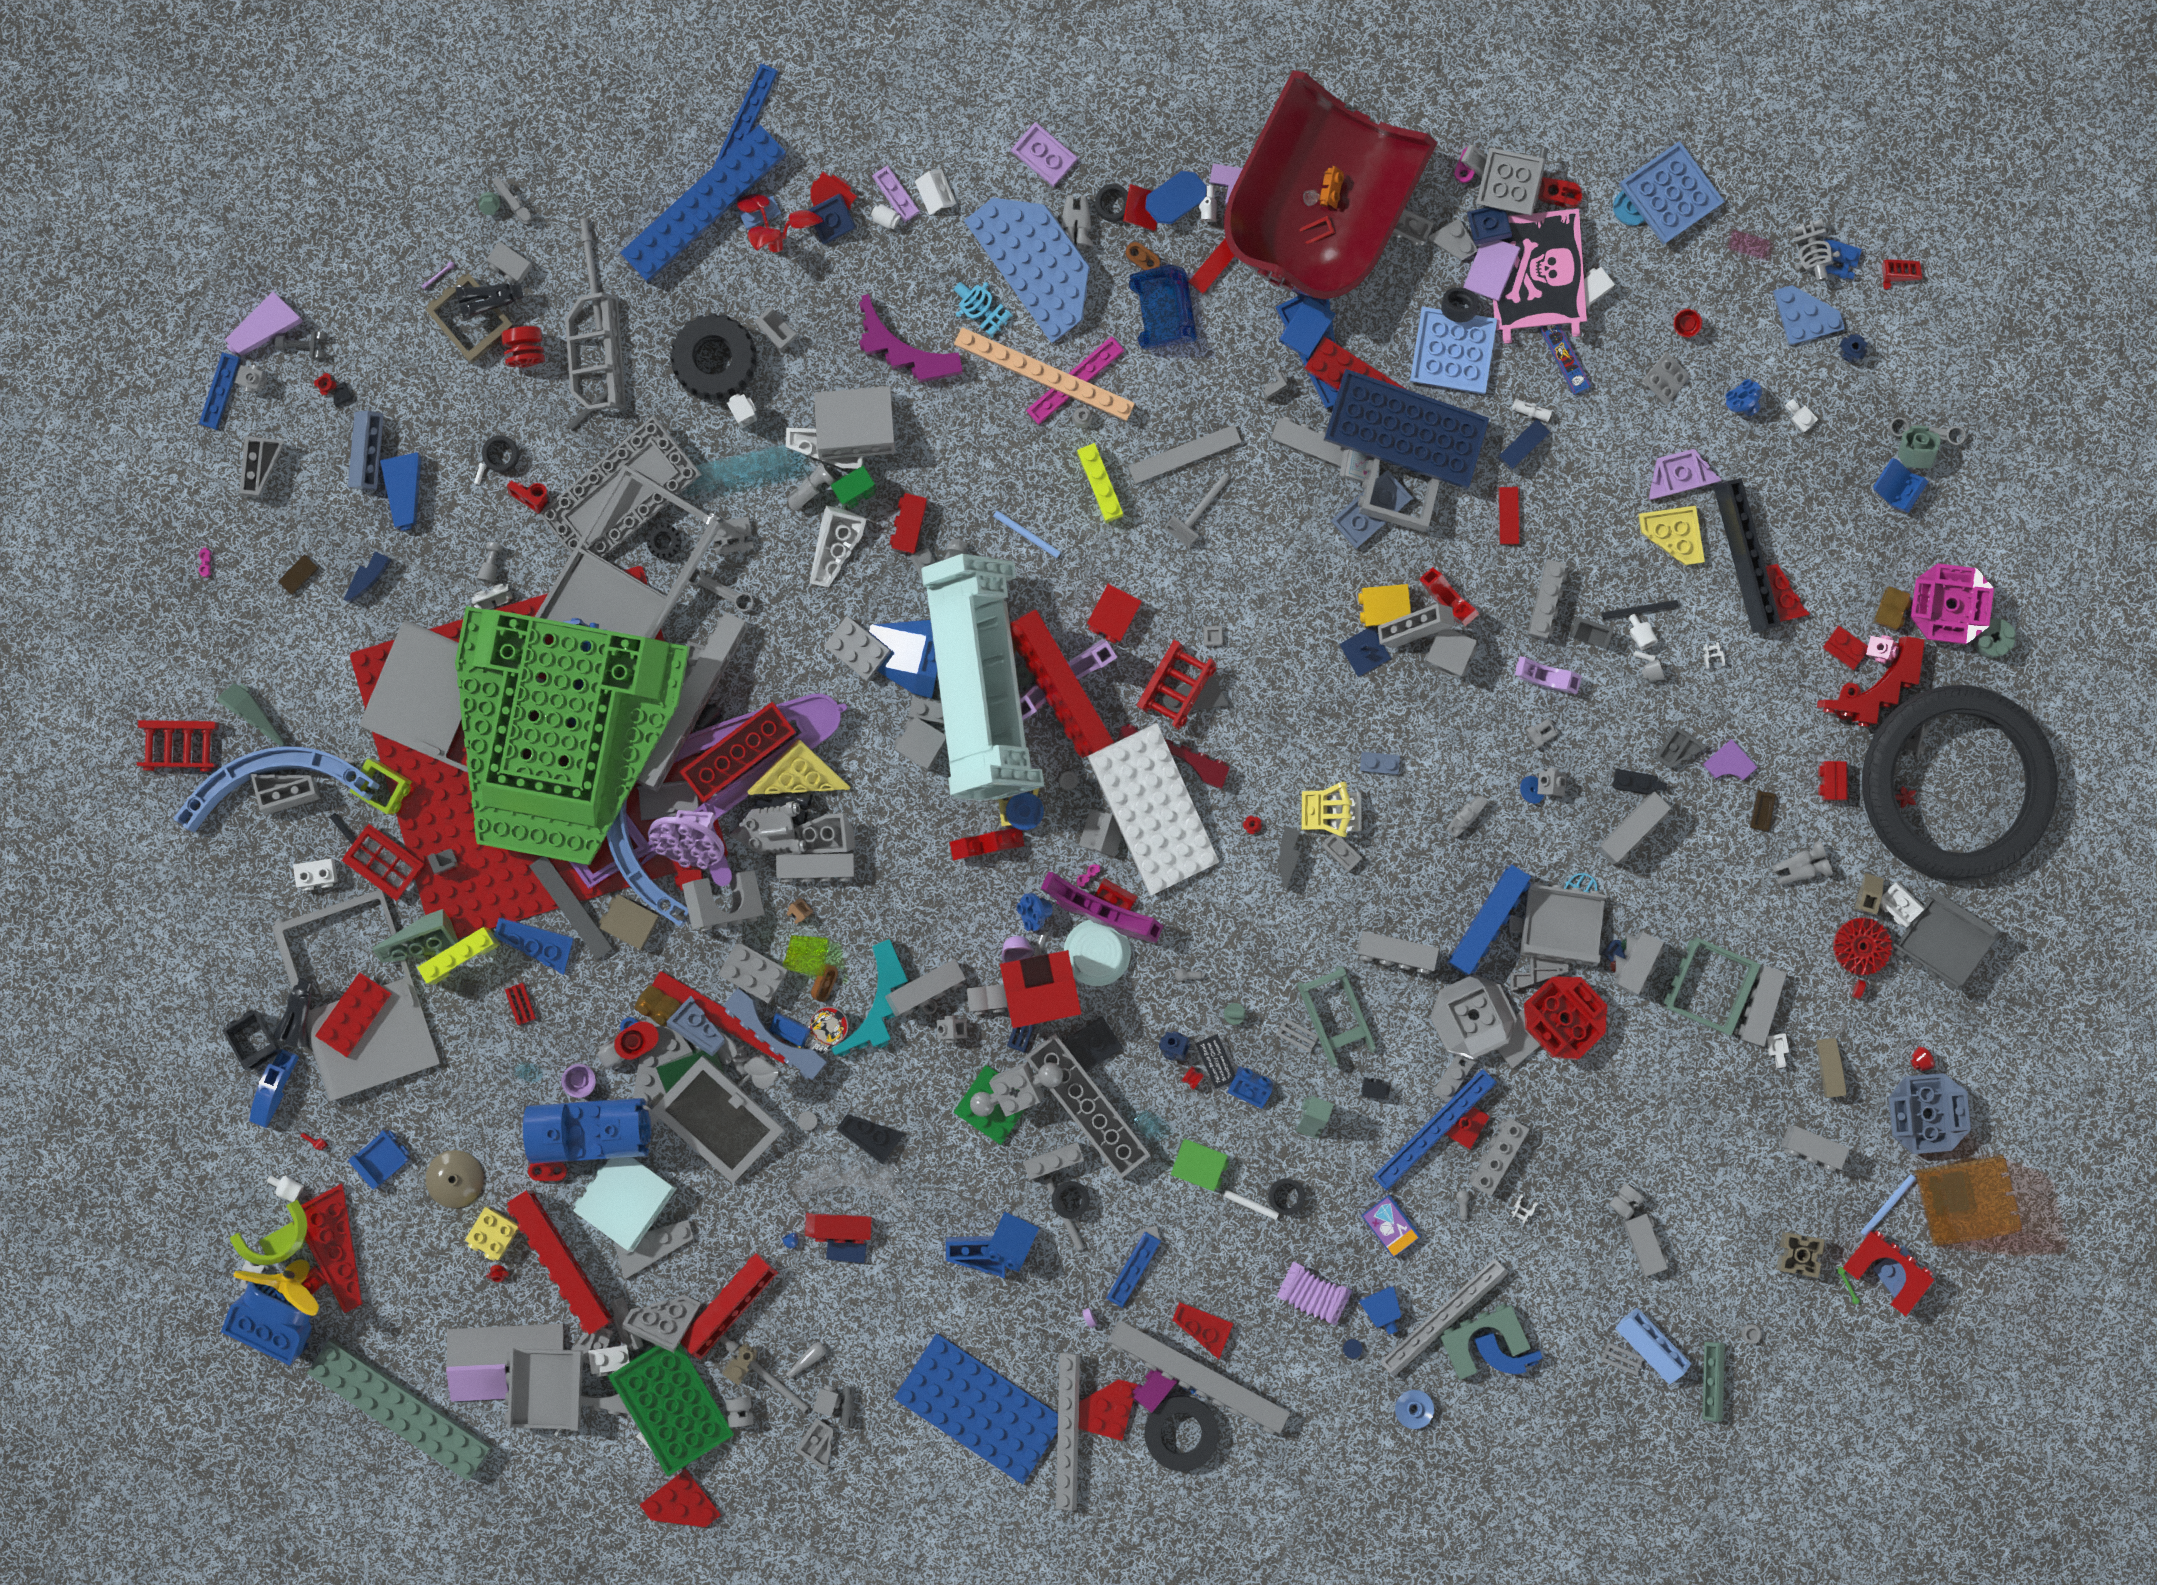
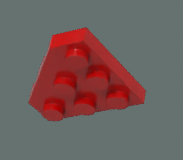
M1117 1379L1079 1401L1078 1429L1122 1441L1133 1403L1132 1397L1135 1395L1133 1390L1138 1384Z
M686 1468L639 1505L651 1521L699 1527L708 1526L721 1515Z

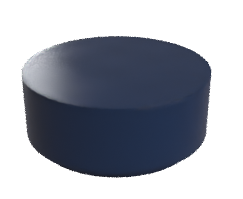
M1349 1339L1343 1344V1352L1348 1358H1358L1362 1353V1345L1356 1339Z

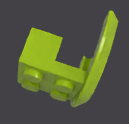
M298 1199L286 1205L294 1222L258 1241L265 1255L251 1250L240 1232L229 1238L237 1253L243 1259L253 1264L273 1265L288 1259L295 1252L304 1247L302 1244L306 1242L307 1218Z

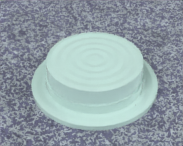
M1091 920L1077 925L1068 935L1064 945V950H1069L1074 977L1086 985L1104 986L1113 983L1123 975L1129 965L1131 949L1127 936L1121 935L1112 927L1093 923Z

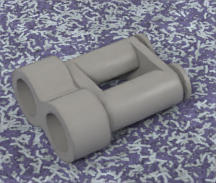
M1550 718L1535 727L1531 726L1525 730L1536 749L1541 748L1545 742L1559 735L1558 730L1552 726L1553 722ZM1548 727L1551 729L1549 732L1545 733L1544 735H1541V733H1540L1541 731L1545 730V729L1548 728Z

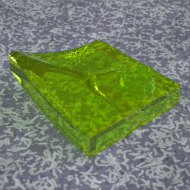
M791 935L782 965L783 969L823 976L829 939Z

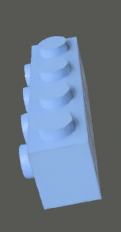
M1635 1308L1622 1318L1615 1328L1669 1385L1684 1375L1690 1367L1691 1363L1638 1308Z

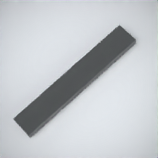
M542 856L531 864L530 868L595 958L598 959L613 949L549 858Z

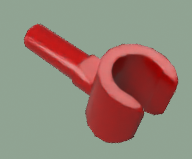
M305 1133L301 1134V1137L313 1144V1147L317 1150H323L328 1145L321 1137L316 1141Z

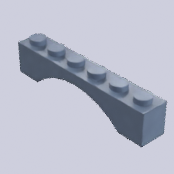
M737 988L723 1005L726 1008L725 1012L732 1018L736 1016L740 1019L741 1026L746 1030L752 1029L756 1033L754 1036L762 1043L766 1041L771 1045L769 1049L776 1055H779V1053L785 1057L784 1061L792 1068L795 1065L800 1070L799 1074L806 1080L809 1078L813 1080L829 1062L815 1049L794 1047L775 1037L761 1020L755 999L742 988Z

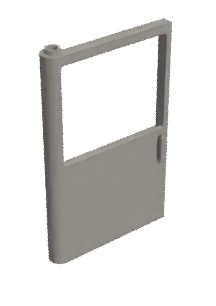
M623 465L535 617L559 622L579 618L589 626L590 623L599 624V629L655 639L722 525L719 522L721 518L713 513H710V515L704 513L628 466ZM626 475L708 524L667 597L584 547Z
M404 620L359 726L468 772L466 765L447 758V753L462 720L459 701L460 692L457 684L458 676L455 668L459 643ZM537 677L539 683H544L546 681L545 679Z
M377 890L288 921L283 918L274 922L275 925L272 926V930L292 990L294 985L298 983L299 975L285 931L292 929V927L380 899L391 934L394 935L397 932L382 890ZM406 959L401 961L405 978L381 986L392 993V995L348 1058L315 1037L339 1001L312 1010L309 1009L306 1026L307 1035L329 1102L440 1064Z

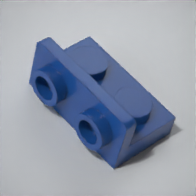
M1239 1066L1227 1093L1262 1109L1272 1093L1273 1082L1266 1076H1260L1249 1068Z

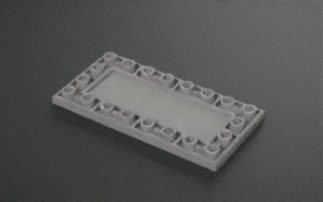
M652 416L539 513L540 517L570 554L574 551L623 465L628 466L676 496L702 476V473L655 416ZM624 476L584 547L604 559L671 501L631 477Z

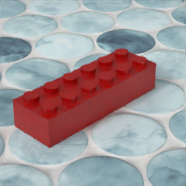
M772 701L683 768L680 773L702 802H705L797 732Z

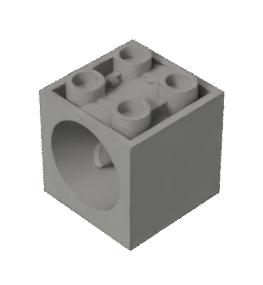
M1449 628L1439 631L1434 637L1423 665L1458 680L1461 676L1464 677L1469 669L1470 664L1467 662L1474 657L1478 648L1475 646L1476 640Z
M914 716L913 719L909 718L904 726L906 731L903 736L899 735L895 740V751L929 772L947 743L946 735Z

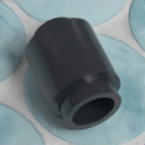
M708 704L700 714L696 724L702 729L716 725L723 717L720 714L723 710L716 704L712 706Z

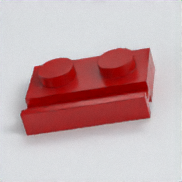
M1838 625L1822 649L1851 670H1855L1858 663L1867 653L1868 646Z

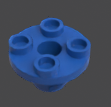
M1746 379L1734 390L1728 391L1725 398L1729 410L1732 412L1743 411L1747 416L1756 414L1761 407L1758 402L1762 395L1761 386L1751 379Z
M1027 893L1022 896L1020 903H1017V912L1021 914L1026 931H1037L1043 927L1045 920L1052 915L1053 907L1050 901L1045 900V898L1039 899L1036 894Z

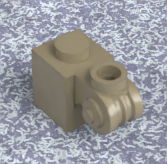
M748 1343L740 1346L738 1357L732 1355L722 1370V1375L737 1385L740 1384L749 1371V1363L757 1358L758 1350Z

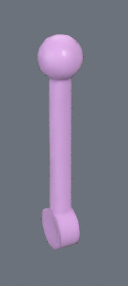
M449 262L446 268H444L431 280L425 282L422 285V288L424 290L427 289L430 286V284H432L445 272H447L449 269H453L455 267V264L453 262Z

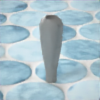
M821 1342L814 1343L786 1375L792 1379L796 1374L814 1364L825 1355L826 1347Z

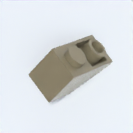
M1864 873L1854 910L1869 915H1877L1883 894L1884 878Z

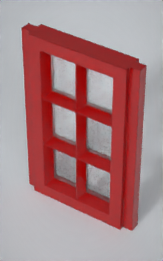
M371 824L364 828L341 860L395 901L401 898L425 865Z

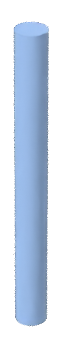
M998 510L995 512L993 517L1055 558H1058L1061 553L1059 550Z
M1910 1174L1861 1230L1860 1233L1866 1237L1915 1182L1916 1178Z

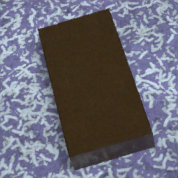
M304 554L279 579L278 583L293 595L319 568Z
M1757 790L1749 828L1769 832L1777 794Z

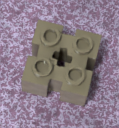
M1782 1232L1780 1247L1784 1248V1254L1778 1255L1776 1270L1796 1274V1269H1799V1274L1819 1278L1821 1262L1816 1260L1817 1254H1823L1825 1239L1805 1236V1240H1801L1802 1235ZM1801 1250L1804 1256L1798 1259L1797 1252Z

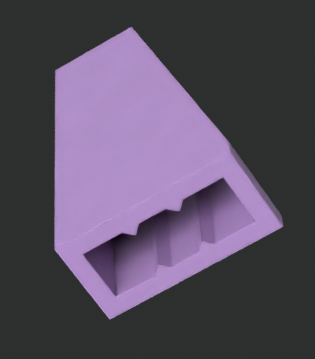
M272 292L225 339L229 344L227 348L234 355L238 353L243 356L276 338V335H281L296 327L303 320Z

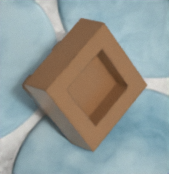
M799 898L788 907L787 915L790 916L793 913L797 917L794 923L797 924L809 917L814 911L802 898Z

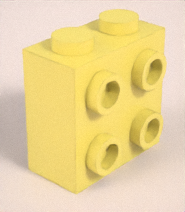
M486 1206L465 1241L469 1243L468 1246L473 1250L478 1251L480 1249L485 1252L484 1256L492 1261L495 1259L500 1260L518 1232V1224Z

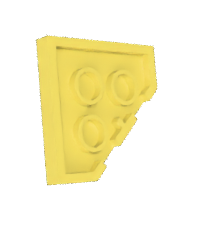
M1696 506L1638 514L1641 534L1680 563L1692 565L1705 562Z

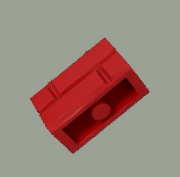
M1847 761L1821 762V766L1818 767V776L1822 777V785L1818 786V795L1822 796V801L1848 800Z

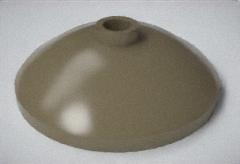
M450 1150L439 1154L432 1160L426 1172V1187L430 1196L437 1203L448 1208H460L472 1203L480 1194L484 1183L483 1170L479 1162L471 1154L461 1150ZM451 1176H454L456 1178V1181L454 1183H451L449 1181V1178Z

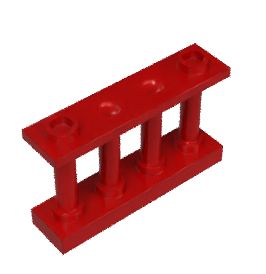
M1173 640L1136 706L1145 713L1153 709L1174 720L1171 725L1179 730L1186 724L1188 720L1187 715L1209 677L1214 675L1217 664L1210 658L1205 664L1186 654L1183 650L1184 646L1180 642ZM1181 659L1202 670L1198 679L1195 680L1174 669L1176 661ZM1173 676L1193 688L1186 697L1165 686L1166 678ZM1162 692L1183 703L1178 714L1155 702L1157 694Z
M138 720V728L144 729V733H146L145 762H137L138 767H143L142 771H154V768H200V772H212V768H218L217 764L210 763L211 734H213V730H219L218 722ZM156 730H163V733H165L164 763L153 762V734L156 733ZM175 730H182V733H184L183 763H172V739ZM194 730H201V733H203L202 763H191V744Z

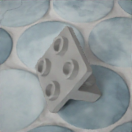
M1091 809L1079 845L1115 857L1122 838V833L1115 817L1112 814Z

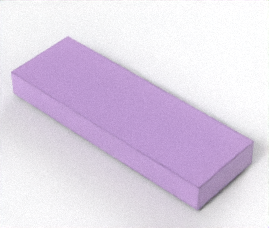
M888 165L872 175V178L897 214L901 216L900 218L904 223L920 213Z

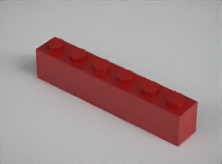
M755 1253L754 1256L749 1258L746 1265L735 1274L730 1283L722 1289L721 1293L710 1302L706 1310L696 1318L695 1322L687 1329L680 1343L691 1355L701 1360L778 1272L767 1260Z

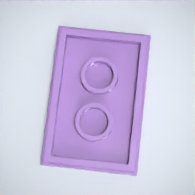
M1036 122L1011 149L1015 156L1053 188L1078 161V157Z
M1500 240L1481 244L1463 288L1499 302L1519 254L1520 247Z
M505 1364L447 1367L446 1369L451 1401L505 1399L506 1392H509V1386L506 1384L507 1373Z

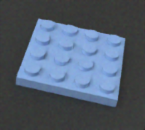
M1422 307L1410 382L1485 394L1497 319L1476 315L1468 322L1459 323L1447 319L1442 314L1441 309Z

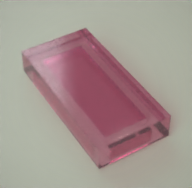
M1733 230L1727 249L1764 260L1770 240Z

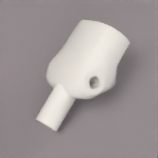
M1212 185L1207 186V197L1199 205L1201 220L1204 222H1216L1218 204L1214 199L1215 186Z
M1636 614L1631 615L1629 619L1634 627L1630 629V635L1640 650L1647 649L1656 644L1658 639L1654 635L1650 623H1640Z
M270 1175L267 1180L268 1183L277 1187L276 1195L290 1202L299 1199L304 1189V1185L296 1182L289 1176H283L279 1180Z

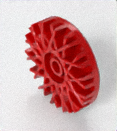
M1866 917L1855 918L1844 923L1836 932L1833 940V952L1837 962L1846 971L1855 975H1869L1880 971L1882 967L1886 966L1889 956L1892 955V940H1890L1891 936L1888 935L1887 929L1879 924L1878 921ZM1861 943L1865 944L1864 950L1860 949Z

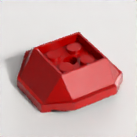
M1551 977L1524 1003L1525 1029L1552 1058L1578 1060L1606 1033L1608 1005L1582 977ZM1561 1014L1566 1016V1024L1561 1022Z

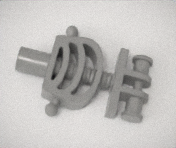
M1822 218L1814 222L1811 220L1810 225L1805 226V223H1801L1799 227H1792L1797 245L1808 241V244L1799 251L1798 256L1801 263L1796 264L1795 269L1799 270L1801 267H1804L1806 272L1814 270L1817 282H1823L1828 279L1825 266L1833 264V257L1840 256V252H1832L1828 242L1816 240V238L1827 235ZM1812 229V232L1807 233V230Z

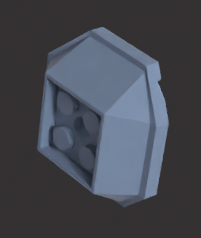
M1944 1073L1905 1076L1888 1097L1892 1137L1911 1154L1952 1151L1971 1130L1967 1091ZM1926 1108L1931 1111V1116L1928 1119L1923 1116V1111Z

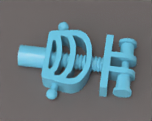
M959 282L953 290L963 300L959 303L961 311L956 312V316L961 317L964 313L971 320H976L983 315L986 316L987 319L980 325V329L984 330L988 324H991L992 326L985 332L993 338L997 331H1001L999 326L1001 324L1006 325V321L1013 315L1005 309V312L999 316L998 314L1004 308L1002 304L993 312L989 310L992 296L986 290L989 287L988 282H984L983 287L976 285L972 290L967 288L962 282ZM980 292H981V293H982V296H981V298H980V300H979V299H977V298H978V296H979V294H980ZM985 296L988 297V303L986 306L983 305ZM976 310L980 311L978 314H970L975 312ZM997 318L999 321L995 323L992 320Z

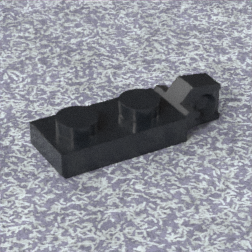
M1615 769L1612 788L1651 794L1656 792V790L1665 791L1667 783L1657 781L1658 777L1651 774Z

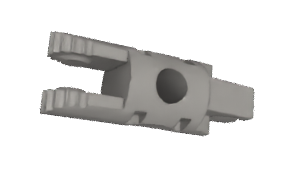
M1482 796L1474 797L1469 804L1467 803L1458 812L1446 830L1453 837L1461 834L1480 815L1479 812L1487 803L1486 798Z

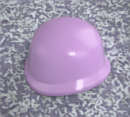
M1012 936L1003 944L1002 961L1005 963L1029 958L1035 953V950L1031 948L1025 937Z
M574 1064L568 1067L561 1078L564 1091L576 1098L589 1095L596 1083L593 1071L584 1064Z

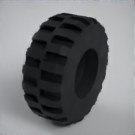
M709 313V316L699 315L696 320L686 322V326L677 332V337L672 342V352L670 353L672 370L682 387L694 397L702 398L709 402H712V400L725 401V398L733 397L741 390L744 391L748 387L749 381L753 380L754 371L757 369L758 363L757 350L748 330L736 319H730L729 316L723 314L718 316L716 313ZM720 341L725 343L731 350V363L726 370L719 374H706L697 365V352L708 342Z

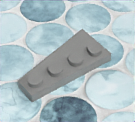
M689 1220L646 1232L633 1252L627 1251L614 1242L624 1279L694 1239Z

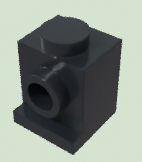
M1363 1077L1360 1096L1385 1100V1096H1389L1390 1085L1382 1084L1383 1080L1371 1078V1082H1369L1368 1077Z

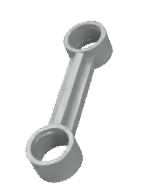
M1898 417L1889 423L1888 432L1892 437H1902V434H1896L1892 430V425L1895 421L1903 423L1905 431L1909 430L1911 426L1916 425L1908 424L1906 419ZM1953 426L1949 429L1929 427V431L1934 434L1937 432L1940 439L1945 440L1950 446H1958L1966 438L1964 429L1959 426ZM1951 430H1958L1961 433L1962 438L1958 443L1952 442L1949 439V432Z
M696 567L700 571V579L697 582L688 581V584L693 586L700 585L734 603L740 612L746 613L752 610L754 600L750 594L745 592L738 593L704 575L701 568ZM741 596H748L751 599V605L747 609H741L738 606V599Z

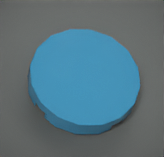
M1622 190L1616 196L1613 203L1615 217L1621 223L1628 226H1636L1643 223L1645 220Z

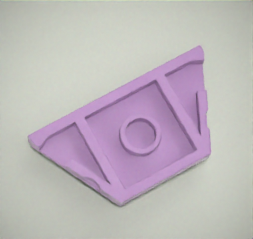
M1695 449L1657 458L1649 501L1721 482V478L1711 470L1706 461L1702 460Z

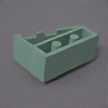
M1310 1095L1308 1098H1304L1300 1108L1303 1109L1296 1132L1318 1139L1319 1134L1322 1132L1321 1129H1324L1328 1122L1334 1104Z

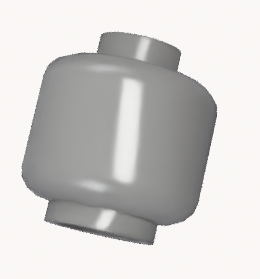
M612 1040L599 1047L600 1051L597 1053V1056L606 1069L612 1067L615 1070L624 1065L622 1062L624 1058L616 1053Z

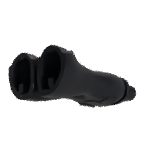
M503 283L483 287L455 286L463 321H468L486 311L515 303L516 299L524 298L520 283L514 285L512 283ZM485 299V300H483V301L474 302V303H469V302H473V301Z
M299 978L297 985H294L292 992L288 996L285 1013L274 1032L275 1038L286 1040L285 1043L291 1046L306 1047L309 1043L306 1026L313 993L311 990L312 982Z

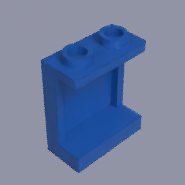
M382 1130L360 1152L347 1160L372 1190L377 1189L411 1159L408 1156L410 1154L409 1150L404 1145L400 1146L396 1142L398 1138L391 1130Z
M1004 1211L984 1256L1011 1270L1019 1272L1039 1227Z

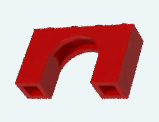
M1871 1230L1843 1266V1269L1859 1280L1870 1264L1879 1258L1887 1257L1898 1261L1905 1270L1906 1281L1890 1305L1904 1316H1907L1935 1280L1932 1277L1934 1273L1925 1266L1923 1269L1916 1264L1918 1261L1908 1254L1907 1257L1900 1252L1902 1249L1892 1242L1890 1245L1884 1240L1886 1237L1878 1230L1876 1232Z

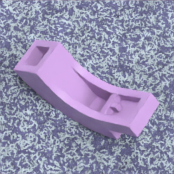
M1521 656L1516 665L1515 675L1521 680L1561 692L1578 693L1582 676L1575 672L1545 666Z

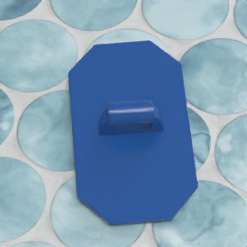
M1180 171L1147 195L1145 209L1157 223L1173 224L1204 200L1207 186L1195 172Z

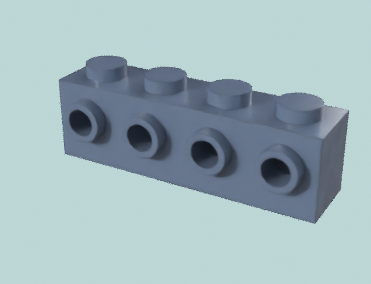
M368 410L354 413L348 488L359 490L377 489L383 413Z

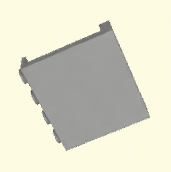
M890 386L814 393L819 460L895 453Z
M1541 882L1531 884L1527 890L1520 955L1597 966L1600 963L1601 956L1599 955L1604 901L1607 899V895H1602L1600 891L1583 892V889L1580 888L1564 889V886L1561 885L1549 887Z
M511 1349L510 1353H507V1365H510V1373L506 1374V1384H509V1392H506L505 1404H508V1412H505L504 1422L508 1424L507 1429L545 1428L578 1431L581 1422L583 1350Z

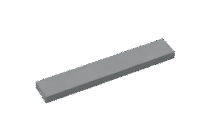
M1234 424L1132 464L1128 468L1136 485L1241 443V439Z

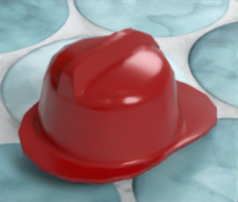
M640 1021L617 1035L614 1041V1048L620 1057L632 1060L656 1046L659 1033L653 1024L647 1021Z

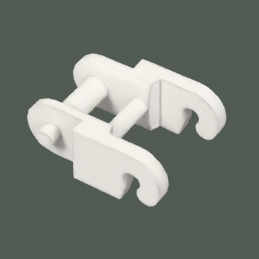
M1718 642L1714 646H1707L1705 644L1703 651L1706 654L1703 656L1706 669H1709L1708 658L1716 656L1720 657L1721 665L1725 666L1723 651H1720L1721 645ZM1717 649L1716 654L1709 655V650Z
M1521 1194L1514 1205L1515 1211L1512 1210L1511 1213L1513 1214L1512 1218L1516 1216L1522 1219L1524 1224L1525 1221L1528 1222V1216H1532L1538 1203L1535 1202L1531 1210L1521 1207V1198L1524 1196ZM1521 1209L1524 1212H1526V1215L1523 1216L1519 1214L1517 1211Z

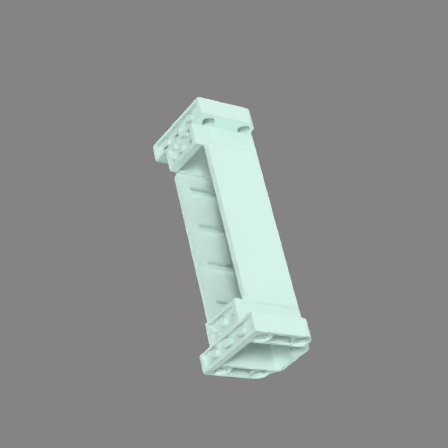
M960 554L923 567L921 573L923 586L927 587L951 777L948 778L950 796H954V799L996 800L1044 787L1042 769L1031 768L1029 749L1025 743L1007 601H1004V598L1008 597L1006 582L1016 578L1014 561Z

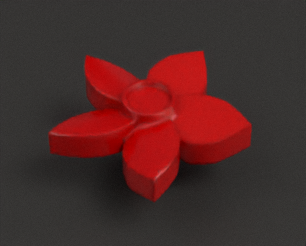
M1904 786L1901 787V794L1895 795L1896 800L1901 801V809L1907 803L1909 805H1916L1915 800L1911 798L1915 795L1916 790L1908 792Z

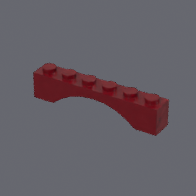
M1127 724V727L1122 726L1116 742L1139 732L1137 731L1138 728ZM1164 738L1170 753L1188 763L1196 771L1204 784L1222 789L1230 769L1227 766V762L1217 759L1215 762L1210 760L1207 754L1199 752L1197 755L1191 752V748L1184 745L1180 747L1174 746L1173 741Z

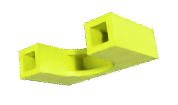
M483 927L417 968L426 984L435 985L450 976L449 972L460 964L477 955H485L500 946V943L494 937V933L490 928Z

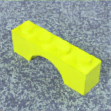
M1095 443L1078 449L1077 455L1090 482L1104 522L1108 523L1123 517L1122 509Z

